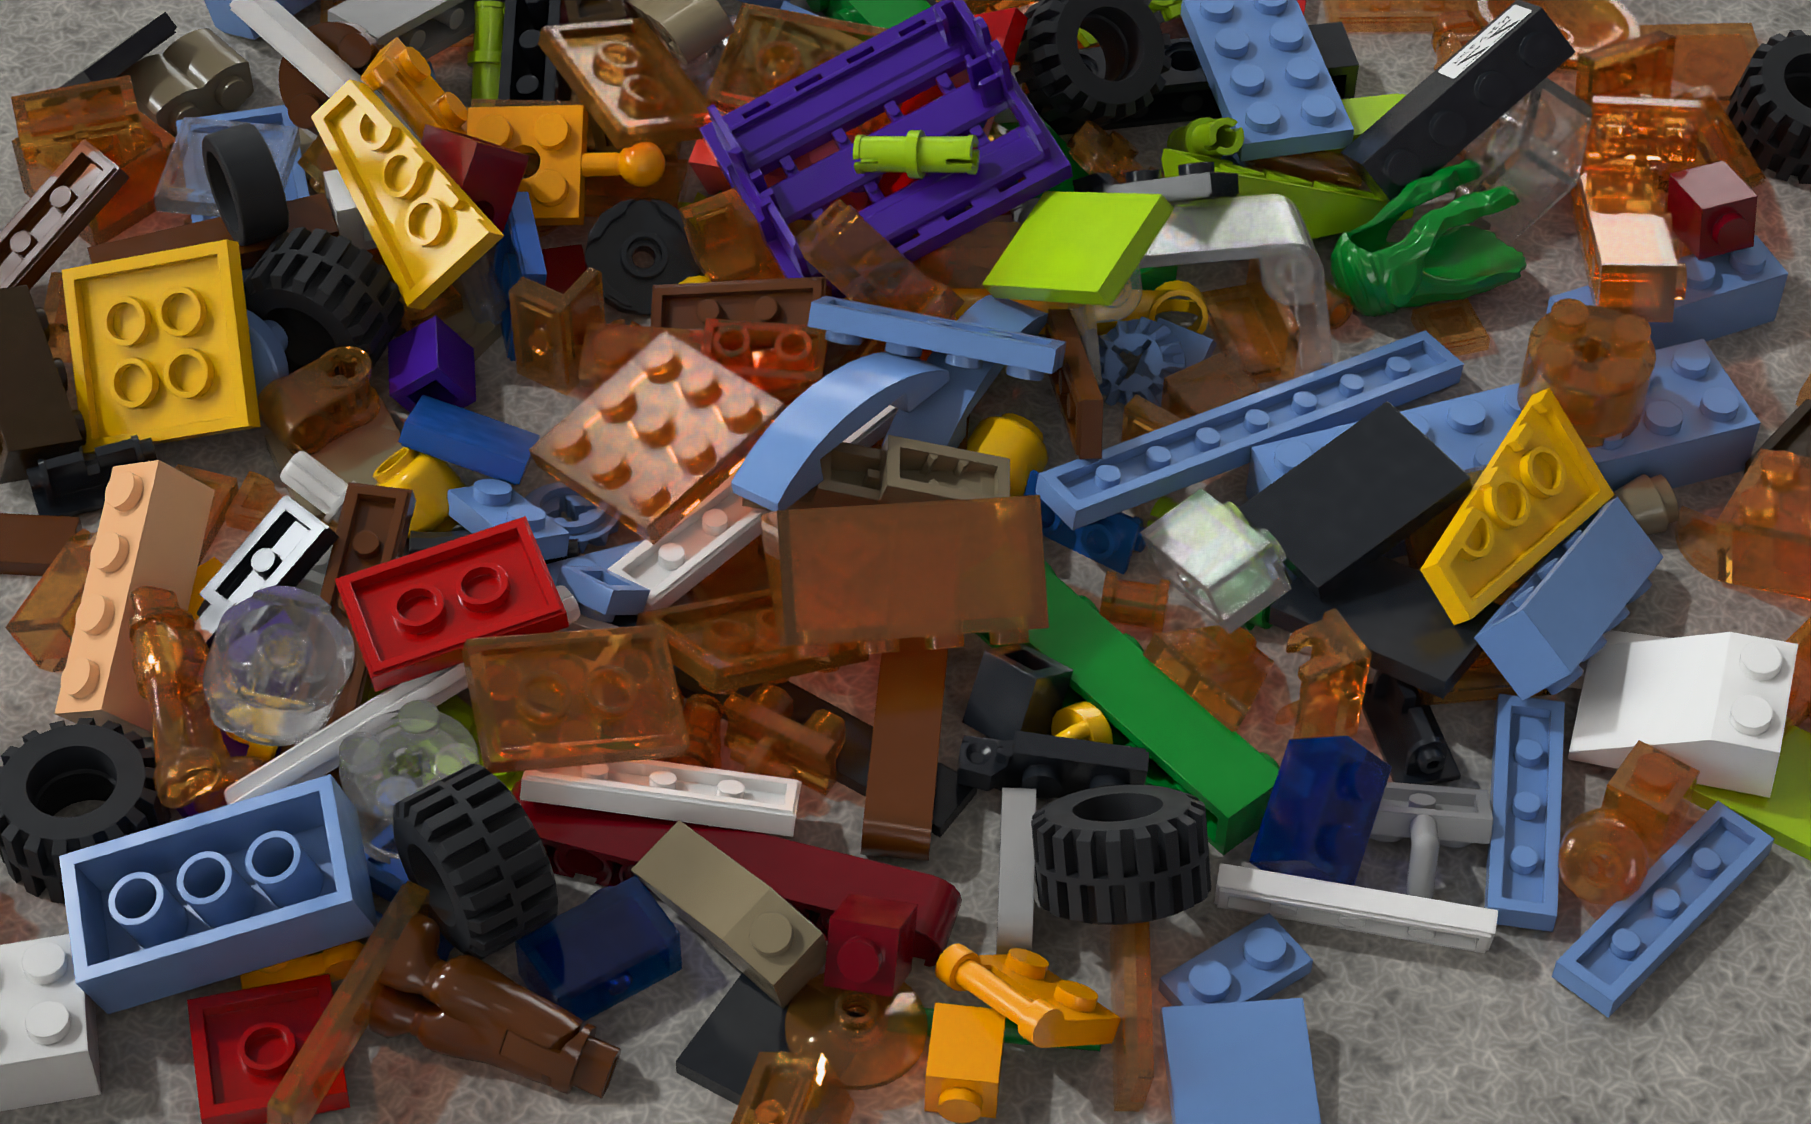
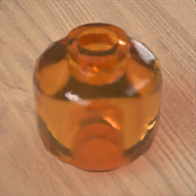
M1597 808L1581 813L1568 824L1560 840L1558 869L1563 882L1575 896L1591 904L1612 905L1616 901L1628 899L1640 889L1648 873L1649 844L1644 830L1631 816L1616 809Z

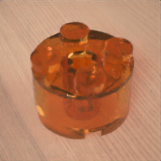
M1567 298L1555 302L1551 312L1543 316L1530 332L1517 391V401L1521 411L1533 394L1550 387L1586 448L1603 446L1605 438L1622 433L1621 439L1630 435L1641 420L1656 362V352L1650 338L1651 327L1649 323L1637 315H1624L1605 307L1585 305L1576 299Z

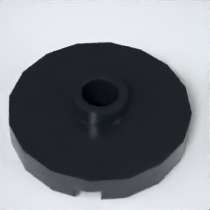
M635 199L621 201L602 213L589 232L584 257L588 280L601 300L617 311L648 316L651 315L653 285L678 284L688 277L700 275L703 260L702 245L698 231L686 214L669 203L651 199V201H635ZM638 252H647L653 257L654 264L649 268H639L634 264L632 257Z

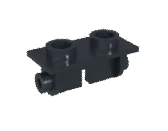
M133 435L131 439L95 447L97 458L87 461L84 460L82 451L48 460L38 459V466L26 469L38 515L72 517L103 509L105 490L110 481L113 466L157 460L151 437L139 440L137 435Z
M1380 671L1376 672L1373 683L1354 686V693L1393 782L1434 785L1461 778L1459 769L1423 690Z

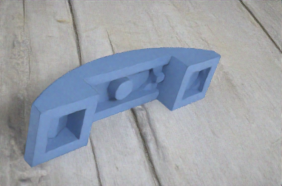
M988 295L973 304L957 321L1038 336L1047 323L1048 313L1010 299L994 298L992 295ZM932 351L926 361L949 370L950 381L908 413L898 409L882 446L887 436L893 435L957 448L966 436L967 417L1005 365L983 361L981 369L963 368L946 363V353Z
M887 351L867 355L841 366L817 381L797 397L766 429L731 482L733 493L781 514L823 481L820 464L822 457L889 405L908 413L950 381L949 370L918 357L901 356Z

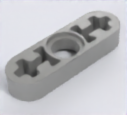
M1002 787L996 954H1008L1011 948L1032 951L1035 860L1031 821L1033 820L1032 816L1036 812V789Z

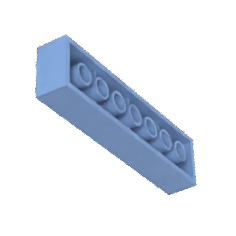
M1704 339L1400 411L1401 414L1471 477L1472 488L1530 397L1549 387L1612 491L1617 490L1641 474H1646L1649 478L1661 474L1667 479L1673 489L1744 471L1745 462L1751 457L1761 424ZM1357 422L1252 447L1245 493L1248 500ZM1468 494L1382 556L1393 559L1433 549ZM1284 565L1293 582L1297 577Z

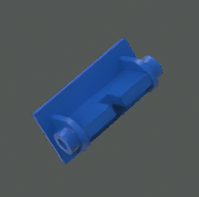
M1035 470L1030 471L1016 523L1124 575L1128 569L1133 550L1140 553L1149 542L1151 530L1143 527V519L1137 516L1131 517L1120 512L1071 530L1035 493L1039 472Z

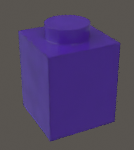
M435 315L388 342L389 396L408 412H412L423 394L461 408L476 402L474 348Z

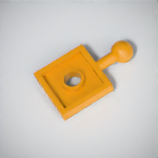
M584 105L468 107L467 135L524 154L533 153L540 156L539 169L533 176L522 179L517 191L529 192L536 226L584 225L586 177L621 175L627 183L635 187H648L655 184L662 177L665 170V158L661 149L656 144L647 140L633 141L627 144L621 153H587L588 112Z

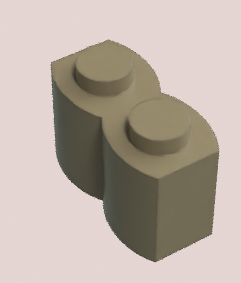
M202 28L185 34L172 43L163 54L151 55L135 62L116 79L122 109L161 144L178 136L177 120L217 115L225 110L237 109L254 92L249 62L209 28Z

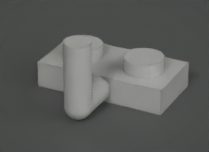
M1353 779L1351 794L1353 833L1366 834L1368 837L1382 842H1396L1404 837L1411 838L1406 895L1433 899L1440 845L1461 848L1469 846L1471 843L1490 844L1493 816L1488 790Z

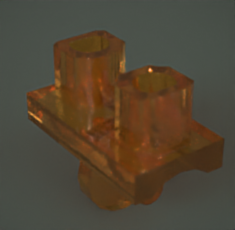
M1640 93L1639 98L1593 96L1588 157H1599L1604 160H1661L1667 163L1696 162L1701 101L1653 99L1652 93Z
M767 681L748 698L732 692L722 705L723 713L727 714L728 717L724 746L732 749L730 759L745 766L743 771L745 773L796 779L802 781L803 785L826 796L836 783V758L845 743V721L843 718L825 709L815 710L804 725L789 719L793 714V699L785 690Z

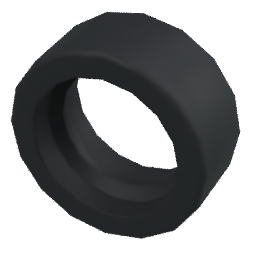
M244 123L205 135L202 141V157L206 176L220 216L234 241L239 242L241 246H247L278 236L287 231L289 228V211L280 175L272 154L255 125Z

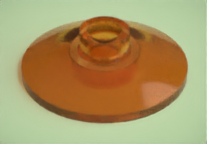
M824 973L811 979L793 997L788 1007L785 1018V1037L793 1059L809 1076L831 1087L845 1090H868L894 1082L916 1064L926 1044L928 1022L925 1008L915 991L905 982H903L894 997L823 986ZM862 1012L866 1015L855 1018L848 1016L847 1013Z

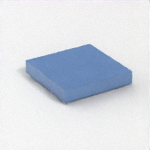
M1303 998L1161 1007L1159 1019L1172 1124H1321Z

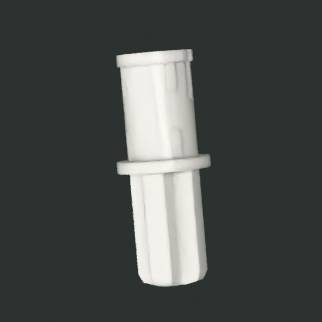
M299 451L282 470L280 475L282 482L325 513L326 516L323 521L327 524L332 520L338 523L348 484L307 452Z

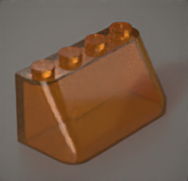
M1040 495L778 510L761 515L762 542L779 645H793L794 659L834 656L833 643L859 641L860 654L899 652V638L924 637L925 650L965 647L964 634L989 632L990 645L1030 643L1029 629L1049 628Z

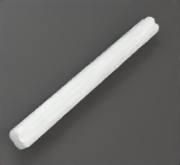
M559 585L556 586V589L567 612L570 625L578 620L581 615L575 597L565 586ZM558 631L390 687L228 786L224 791L227 805L325 776Z

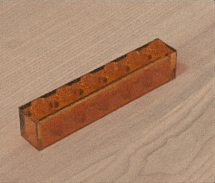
M1568 122L1564 177L1597 321L1673 322L1675 300L1685 299L1687 269L1685 263H1679L1678 237H1672L1671 213H1665L1664 189H1658L1657 165H1652L1651 143L1642 142L1638 124L1635 122Z

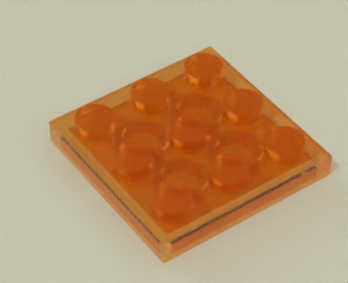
M663 331L529 449V452L539 468L654 545L740 468L759 438L786 407L784 403L666 331Z

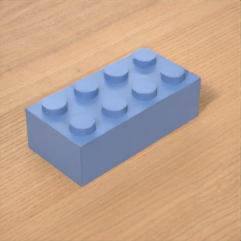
M331 774L59 856L75 983L107 1014L379 933L357 809Z

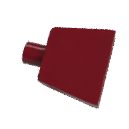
M425 124L421 145L503 233L530 155L474 136Z

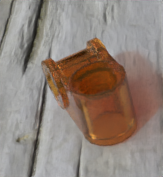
M337 347L327 351L317 360L295 372L275 379L262 390L257 398L260 420L293 455L299 451L313 455L330 442L358 427L370 423L380 411V398L376 389L370 386L369 379L372 376L373 366L369 355L357 347ZM336 366L339 368L340 375H335L334 369ZM358 399L362 400L361 408H358Z

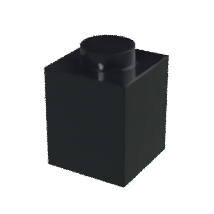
M1023 643L984 650L962 723L984 734V738L1014 740L1015 731L1052 736V718L1062 708L1073 669Z

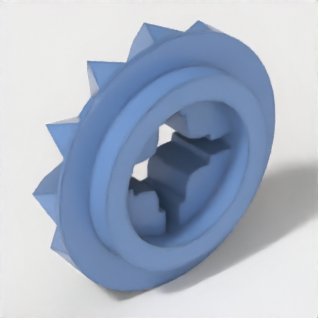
M1143 316L1140 319L1130 321L1118 320L1116 326L1107 334L1098 336V346L1094 356L1089 359L1101 394L1107 396L1105 403L1112 406L1120 402L1125 405V410L1128 413H1137V411L1149 413L1168 403L1179 390L1186 368L1185 353L1177 336L1164 324ZM1146 350L1148 353L1144 358V362L1150 367L1149 371L1156 376L1151 380L1146 375L1142 377L1139 374L1133 373L1128 379H1125L1124 376L1128 371V367L1122 362L1123 358L1119 356L1120 353L1124 351L1126 354L1130 352L1135 356H1139Z
M577 481L555 482L541 486L525 497L526 500L534 506L543 509L547 516L570 533L569 539H579L581 554L584 553L588 544L605 546L608 535L618 531L620 514L618 502L608 491L596 485ZM561 512H565L567 518H571L572 521L568 522L566 519L561 518Z

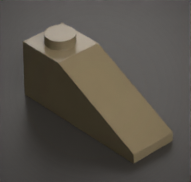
M680 820L631 869L633 875L782 1009L825 965L827 944L823 933L770 886Z

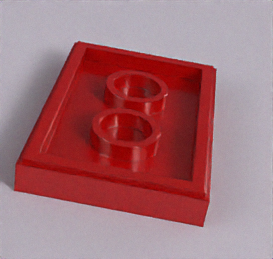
M526 516L335 579L339 596L375 692L569 627L567 612Z

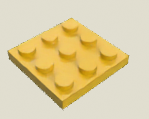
M226 239L62 269L77 406L83 416L86 427V444L82 446L83 453L95 454V447L131 439L133 435H137L139 440L151 437L153 445L261 427L239 242Z

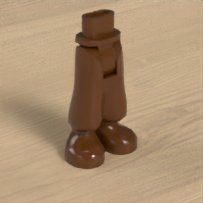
M416 913L410 919L397 940L381 976V983L385 986L375 999L369 1017V1029L373 1033L387 1039L408 1033L417 1037L425 1048L433 1052L454 1058L486 1063L526 1079L550 1086L554 1090L567 1095L574 1086L601 1099L603 1098L621 1054L620 1048L596 1038V1026L587 1023L581 1030L583 1020L556 1003L517 984L476 957L459 955L447 962L440 959L437 954L440 943V929L437 922L420 913Z

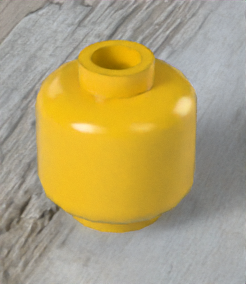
M1005 413L1002 416H991L982 419L967 441V450L1010 459V505L1022 503L1030 471L1043 472L1049 459L1046 446L1043 443V434L1039 428L1028 419L1013 413Z
M403 447L386 459L373 473L372 477L377 481L375 484L377 486L413 490L416 503L407 538L410 537V531L448 532L458 524L457 521L448 515L449 504L447 494L449 489L466 487V485L447 461Z

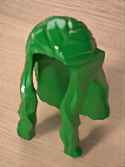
M1466 159L1460 164L1439 169L1429 177H1422L1410 182L1397 197L1393 198L1381 209L1376 217L1350 232L1344 231L1339 237L1331 253L1330 270L1341 298L1360 314L1376 317L1387 315V313H1396L1401 308L1418 307L1445 300H1464L1520 278V272L1527 266L1522 252H1517L1515 248L1496 238L1494 232L1475 226H1461L1472 223L1480 217L1495 214L1517 205L1519 199L1515 192L1502 185L1487 191L1463 195L1442 208L1434 209L1424 214L1402 241L1388 242L1386 240L1388 231L1407 210L1451 192L1460 185L1475 181L1481 177L1483 172L1479 163Z

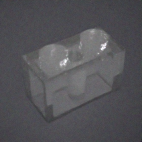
M1202 488L1140 532L1161 576L1229 634L1292 589L1281 566V563L1286 560V555L1276 538L1264 528L1258 532L1250 527L1242 512L1232 502L1227 501L1222 505Z

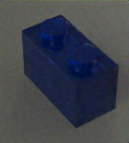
M1349 736L1289 739L1249 862L1264 871L1354 886L1392 767Z
M637 875L616 886H607L597 890L582 904L560 914L552 922L515 941L518 973L528 989L565 1008L583 1020V1022L682 969L680 932Z

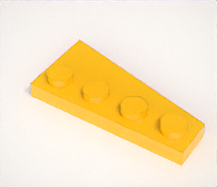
M349 79L311 116L393 280L398 285V289L407 307L424 310L504 237L502 232L366 83Z
M1550 387L1530 397L1420 569L1453 625L1473 619L1615 496Z

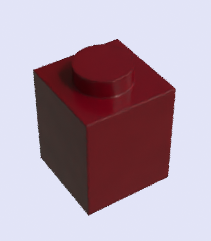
M1725 161L1670 173L1666 224L1698 260L1754 246L1758 196Z
M849 893L829 919L823 986L894 997L912 970L918 904Z

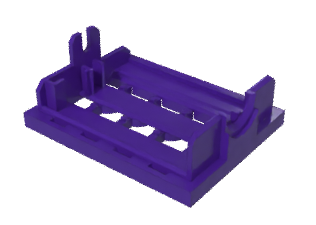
M942 0L724 116L720 114L717 107L713 104L707 107L712 122L699 128L705 144L784 277H827L832 282V297L841 299L1073 177L1070 162L1010 72L1008 59L997 39L991 41L989 28L983 17L978 16L975 18L964 0ZM967 69L970 82L956 89L950 77ZM935 85L939 87L943 94L940 98L905 116L899 109L898 105ZM1009 108L1020 126L990 142L983 131L987 119ZM885 112L892 123L868 136H907L910 130H923L926 136L976 135L979 141L977 148L980 150L978 171L975 175L968 173H926L923 179H919L884 197L878 184L885 173H856L854 163L860 162L861 159H853L854 143H851L846 132ZM832 139L834 140L839 151L801 171L798 170L793 162L794 159ZM781 167L787 178L767 188L764 175ZM1025 178V180L1018 183V179ZM849 192H866L872 205L834 225L830 223L825 214L830 206V202ZM971 205L972 208L966 211L965 207ZM798 219H813L820 232L797 243L787 225ZM918 233L919 236L913 239V235ZM865 261L866 264L860 267V263Z

